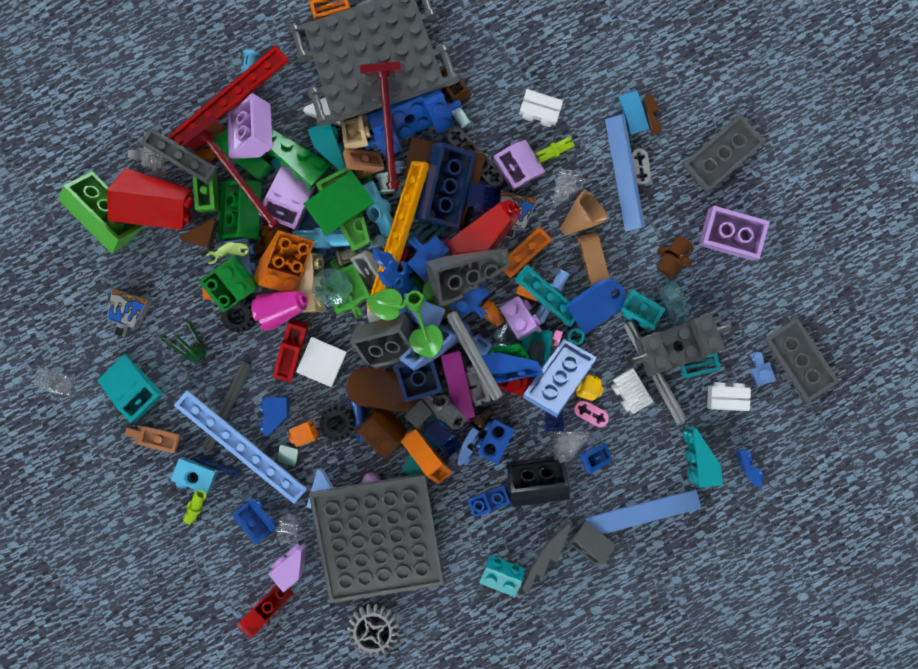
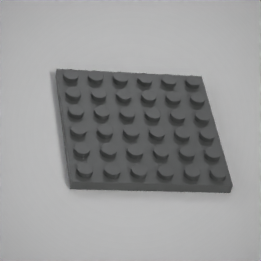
M425 473L309 492L330 603L444 585Z

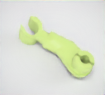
M228 242L218 248V251L208 252L206 256L214 255L215 260L208 262V264H214L217 258L228 254L245 256L248 254L249 248L246 244Z

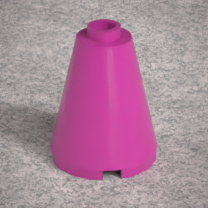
M301 291L259 293L252 300L251 307L255 321L259 320L261 324L259 327L265 331H270L307 308L308 298Z

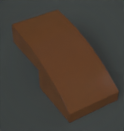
M648 93L643 99V108L649 131L652 136H655L663 129L654 115L658 112L659 107L651 93Z

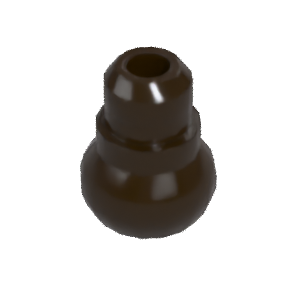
M488 406L484 407L475 414V417L471 418V424L478 430L485 429L490 417L493 416V410Z

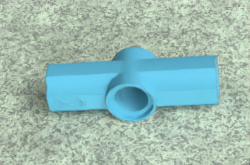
M372 180L362 185L374 201V204L366 209V214L370 220L376 222L383 238L388 239L393 223L390 215L391 205L386 199H382Z
M320 228L293 231V235L315 241L314 249L350 246L341 229L335 230L328 236H325Z

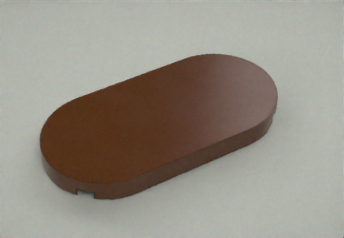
M361 367L351 373L346 381L348 396L359 406L406 413L421 400L419 398L409 402L404 401L396 372Z

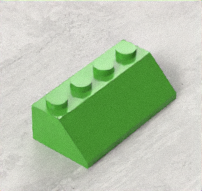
M91 171L64 185L58 200L111 253H114L123 248L145 225L108 221L107 189L109 187Z

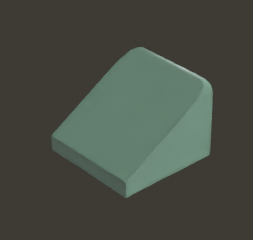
M284 443L280 444L277 462L296 467L301 448Z

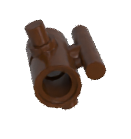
M677 235L670 248L660 246L657 252L662 255L663 259L657 266V270L674 281L684 265L687 267L691 266L692 260L688 258L694 250L693 244L684 237Z

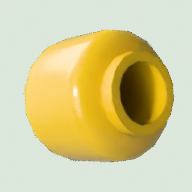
M587 374L575 392L580 398L594 401L602 395L604 388L600 378Z

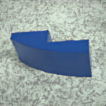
M745 449L735 450L738 462L745 476L754 486L762 487V482L764 481L763 473L759 468L750 466L752 464L751 454Z
M505 484L467 499L474 517L492 512L494 509L512 503Z

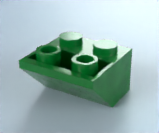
M235 254L199 281L223 313L252 293L258 286L257 282Z

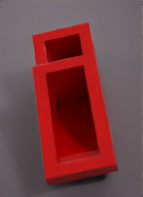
M290 319L287 323L273 378L289 383L292 382L309 324L295 319Z

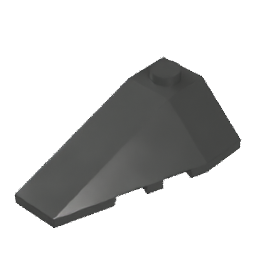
M506 247L445 256L425 262L428 281L439 306L460 300L465 293L471 289L475 290L486 279H491L510 267Z

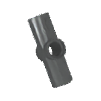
M436 393L421 398L435 412L438 420L444 421L452 429L458 430L463 427L466 418L450 403L448 396Z

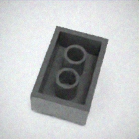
M406 313L391 321L381 319L356 326L350 343L367 367L376 368L401 362L399 358L411 348L409 338L416 328Z

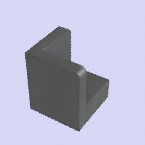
M420 400L404 417L424 435L429 429L423 422L433 412Z

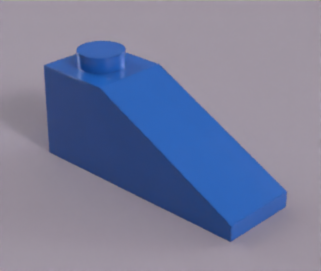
M499 352L488 353L482 356L496 383L543 374L538 361Z

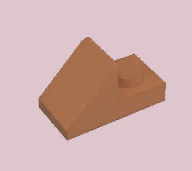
M345 149L343 152L347 169L355 170L358 179L367 177L385 168L380 152Z

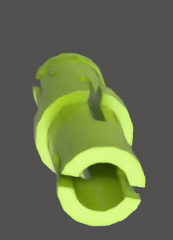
M569 136L557 143H551L549 147L541 151L535 152V156L541 164L554 156L559 157L560 153L575 146Z
M195 491L192 500L187 504V511L183 517V521L186 524L191 525V522L194 524L197 515L201 513L203 502L207 497L204 491Z

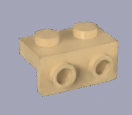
M360 114L358 118L341 122L345 149H358L368 146L367 138L371 136L366 114Z

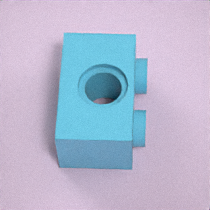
M182 457L178 459L171 481L176 482L175 485L178 487H189L194 489L193 492L202 490L208 494L213 488L219 470ZM192 472L198 475L197 482L191 479Z

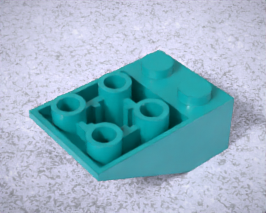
M126 354L122 355L97 380L115 407L130 423L140 420L165 395Z
M685 426L686 431H683L684 442H687L688 450H685V458L687 462L689 461L690 469H687L688 480L699 488L722 486L723 478L720 463L698 430Z

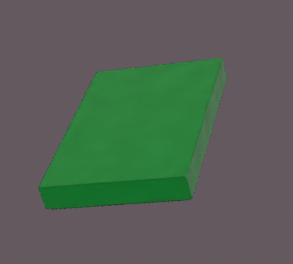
M351 170L304 202L303 205L325 236H328L373 205L374 201Z

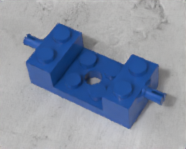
M437 89L390 105L394 154L402 150L399 143L400 140L433 126L436 133L439 134L454 127L452 111L462 107L459 99L448 104L441 90ZM381 109L366 116L374 138L368 141V146H365V148L368 150L378 146L386 158L383 110ZM413 114L412 118L404 120L405 116Z
M437 236L424 245L416 237L413 238L416 244L412 240L409 242L417 251L407 264L425 283L428 282L425 262L445 256H452L449 249ZM481 283L475 290L471 289L465 293L460 300L447 305L452 311L458 313L461 320L473 311L481 319L484 316L480 311L485 316L488 314L480 305L482 300L490 293Z

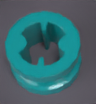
M571 329L567 333V340L572 344L580 345L583 343L585 335L581 329ZM572 332L580 333L581 338H578L580 339L579 342L571 340Z

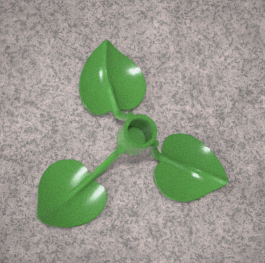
M429 281L424 285L423 294L418 291H411L406 299H404L403 304L401 294L395 289H384L366 297L370 310L378 318L385 321L398 318L399 309H404L408 305L410 311L417 313L421 329L414 330L410 335L409 343L412 350L430 359L440 352L443 343L442 333L435 325H429L425 328L420 312L424 306L423 300L427 302L433 300L438 305Z

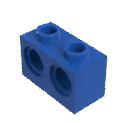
M493 418L492 422H487L484 429L486 434L483 439L480 438L475 448L478 449V455L498 464L515 429ZM497 426L502 427L504 430L503 434L499 437L493 435V429ZM487 444H493L495 451L488 454L484 451V447Z

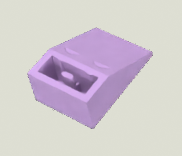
M282 165L264 199L263 205L280 224L298 231L307 210L303 203L312 197L316 185L309 190L302 179L298 180L293 175L294 172L291 169L285 168Z

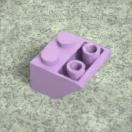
M526 140L507 147L493 157L494 163L503 174L512 192L545 173L544 168Z
M305 542L302 545L298 543L286 553V558L282 555L271 566L272 570L268 575L282 592L297 582L304 573L307 548Z

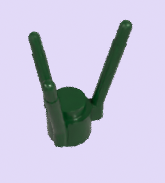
M187 320L186 324L198 346L193 344L190 347L177 334H174V337L187 349L186 352L164 337L161 340L185 356L190 362L193 361L196 364L206 356L207 353L204 351L206 347L202 344L190 321Z

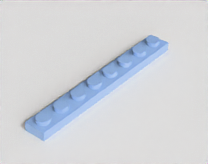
M187 390L175 403L174 406L292 503L295 504L306 491L307 487Z

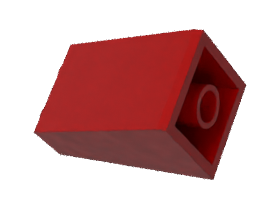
M124 168L107 189L108 221L182 230L192 219L190 208L193 198L191 197L190 188Z
M511 199L498 203L447 241L445 245L452 255L496 249L521 217L519 206L516 202H512Z

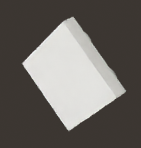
M311 337L296 372L332 387L347 352Z

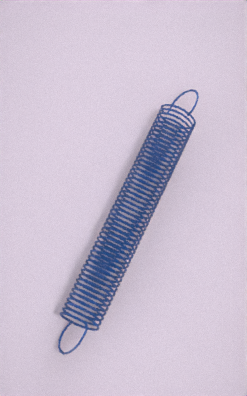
M197 460L196 462H198V463H200V462L213 463V462H216V461L212 460V462H207V461H198V460ZM202 463V464H204V465H206V466H209V467L218 466V465H212V464ZM213 467V468L216 469V470L223 469V470H220V471H222V472H224V473H227V474L236 473V472L224 471V470H230V469H224V468Z

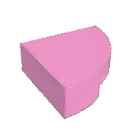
M554 331L551 344L552 350L557 349L563 332Z

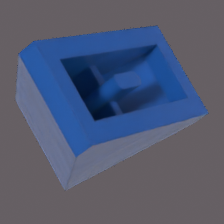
M606 443L578 453L587 474H591L613 461Z

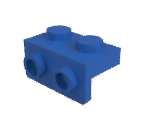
M252 498L235 511L232 516L254 545H256L276 529L274 526L276 523L270 515L267 516L264 513L263 505L258 500L255 501Z

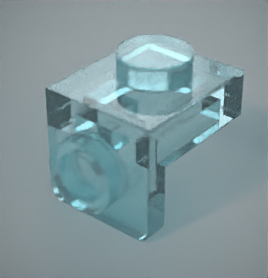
M504 324L502 329H497L493 337L496 339L493 347L521 345L522 340L508 332V325Z

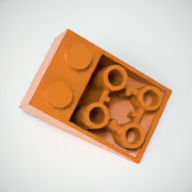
M278 230L259 260L253 277L259 286L282 292L297 291L315 241Z

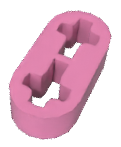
M582 400L578 401L574 406L575 414L591 424L603 427L608 423V414L593 404ZM586 404V409L591 411L590 414L585 412L582 415L579 414L578 406ZM593 413L597 415L603 413L602 417L605 420L603 422L600 421L599 423H596L597 419L594 418L592 415Z

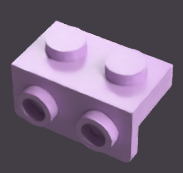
M517 296L502 306L500 310L516 337L522 340L536 330L540 333L542 329L539 325L542 323L536 314L533 315L531 313L532 306L528 300H523L520 296Z

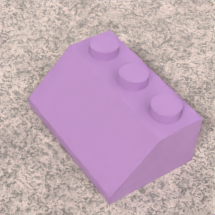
M253 93L228 113L229 158L261 157L273 147L271 105Z

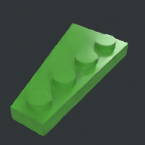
M345 167L317 182L316 186L319 192L349 173L351 169ZM362 212L340 227L353 252L370 244Z

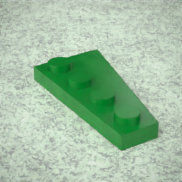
M272 129L273 147L268 153L281 160L280 164L285 168L291 169L294 172L293 175L298 180L302 179L306 183V187L311 190L331 170L332 164Z

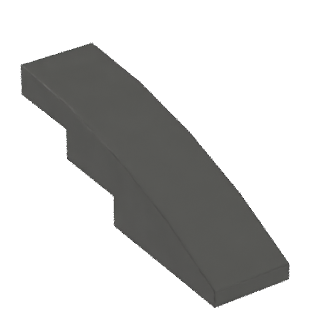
M566 521L538 552L523 580L522 590L530 592L536 574L544 577L550 559L558 562L571 528L570 522Z

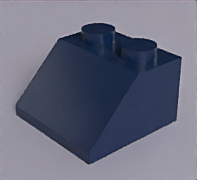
M434 360L415 371L403 362L393 365L405 402L443 392V384Z

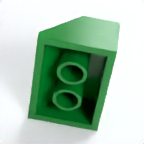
M244 179L260 200L262 194L261 182ZM235 180L220 182L218 239H259V211Z

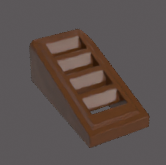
M444 65L439 68L442 75L447 73ZM459 77V82L444 87V90L453 102L459 99L460 103H462L471 96V93ZM459 83V86L457 88H455L452 91L450 90L452 87Z

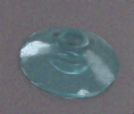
M329 268L320 271L315 276L312 283V291L320 303L326 306H339L348 299L351 292V284L343 272ZM327 287H332L333 292H329Z

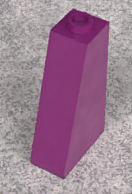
M458 348L447 350L440 357L452 405L465 416V422H469L472 417H475L461 353Z

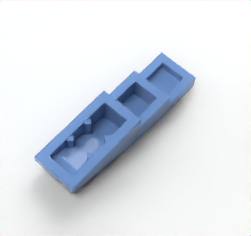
M463 322L465 328L469 333L471 331L470 326ZM450 323L446 326L441 324L438 328L442 333L443 343L440 352L434 358L430 359L415 353L412 348H409L399 359L415 371L445 353L459 339Z

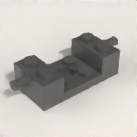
M709 313L682 325L644 336L635 341L639 356L632 357V361H635L633 364L637 365L643 362L649 378L725 350L721 334L730 332L731 327L727 328L730 326L728 323L718 327L712 314ZM674 342L681 344L682 349L680 352L674 350Z

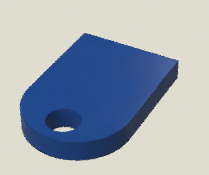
M603 279L567 303L566 307L578 327L586 335L621 309L625 301V290L617 281ZM617 288V293L611 296L612 290Z

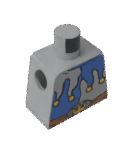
M502 190L500 202L511 199L520 208L521 217L506 235L507 238L514 239L516 229H525L537 200Z
M112 289L107 318L117 323L114 334L125 337L128 327L138 329L152 301Z

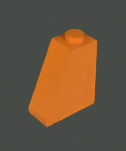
M418 430L409 431L404 436V439L401 440V443L425 475L437 484L453 472Z

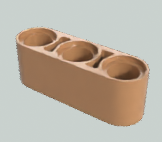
M594 232L578 236L583 263H586L584 265L588 281L591 282L589 286H593L600 280L610 279L598 233Z

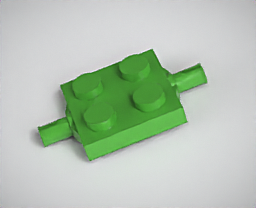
M333 259V261H330L334 272L325 279L324 288L336 314L341 315L348 310H352L356 319H360V317H363L359 306L366 301V297L370 296L371 293L353 263L341 268L337 259Z

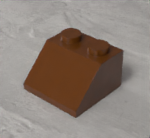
M374 409L354 429L384 459L400 444L408 431L390 411Z

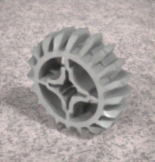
M367 604L366 611L363 607H360V613L354 612V618L349 620V623L352 625L347 628L351 632L348 634V638L353 639L350 644H357L356 651L363 649V656L366 654V651L369 652L370 658L373 656V652H376V656L380 657L381 651L387 654V648L393 649V643L398 641V638L395 636L399 635L400 632L396 629L399 627V623L394 622L397 617H389L392 611L388 610L385 613V606L378 610V604H375L373 609H371L370 604ZM371 616L379 617L382 621L375 622ZM364 620L366 630L359 635L358 625ZM388 626L389 636L383 642L380 632ZM371 627L373 630L377 629L376 634L374 632L370 633ZM368 639L373 640L376 645L368 644L365 641Z

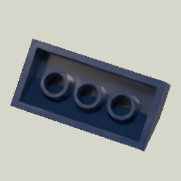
M443 142L432 144L428 160L430 166L420 195L415 220L459 229L476 157L475 153Z

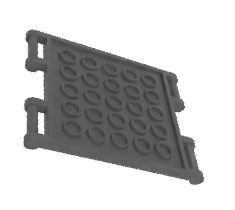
M375 0L301 25L294 24L289 27L290 35L293 36L297 48L298 61L303 63L314 59L322 87H313L308 90L309 98L312 99L316 111L318 126H326L382 108L380 78L377 75L365 76L361 74L360 65L400 61L405 65V73L390 74V77H388L390 105L459 82L458 73L455 72L449 57L450 51L448 46L442 45L434 51L432 49L424 23L435 20L437 15L435 10L432 9L429 0H421L425 9V14L421 15L415 0ZM306 33L310 51H305L301 34ZM442 58L448 74L444 78L437 63V59ZM325 96L330 115L326 116L324 114L319 97Z

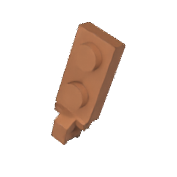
M138 425L137 429L129 427L125 431L126 436L135 438L134 442L137 445L173 454L177 453L181 434L145 425Z

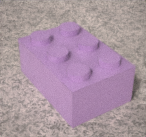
M712 206L708 209L698 245L754 261L760 259L770 221Z

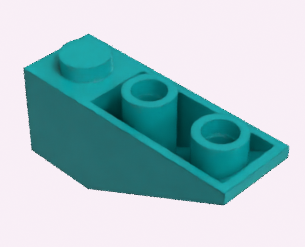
M329 124L308 129L315 150L338 171L345 168L346 163L343 159L344 148L342 144L338 145L336 138L339 137L336 126L332 127Z

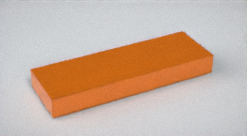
M539 226L508 254L510 267L503 272L509 278H512L544 249L552 239Z

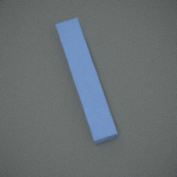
M620 114L605 119L624 228L625 231L645 228L625 115Z
M693 489L586 517L585 522L591 524L601 534L701 509L697 490Z

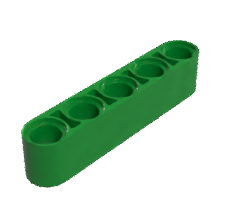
M225 130L214 141L229 156L228 130ZM261 157L233 159L260 182L263 181L273 168Z

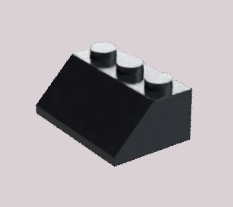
M563 455L506 463L513 507L570 499V486Z

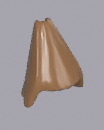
M583 190L574 202L560 230L564 235H569L602 224L609 218L607 212L590 192Z

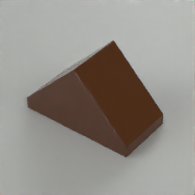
M212 218L179 238L186 243L212 249L219 223L216 219Z

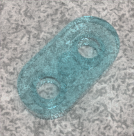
M385 235L375 236L374 240L370 241V244L358 249L356 254L363 251L373 253V248L375 247L379 251L385 249L388 237H385Z

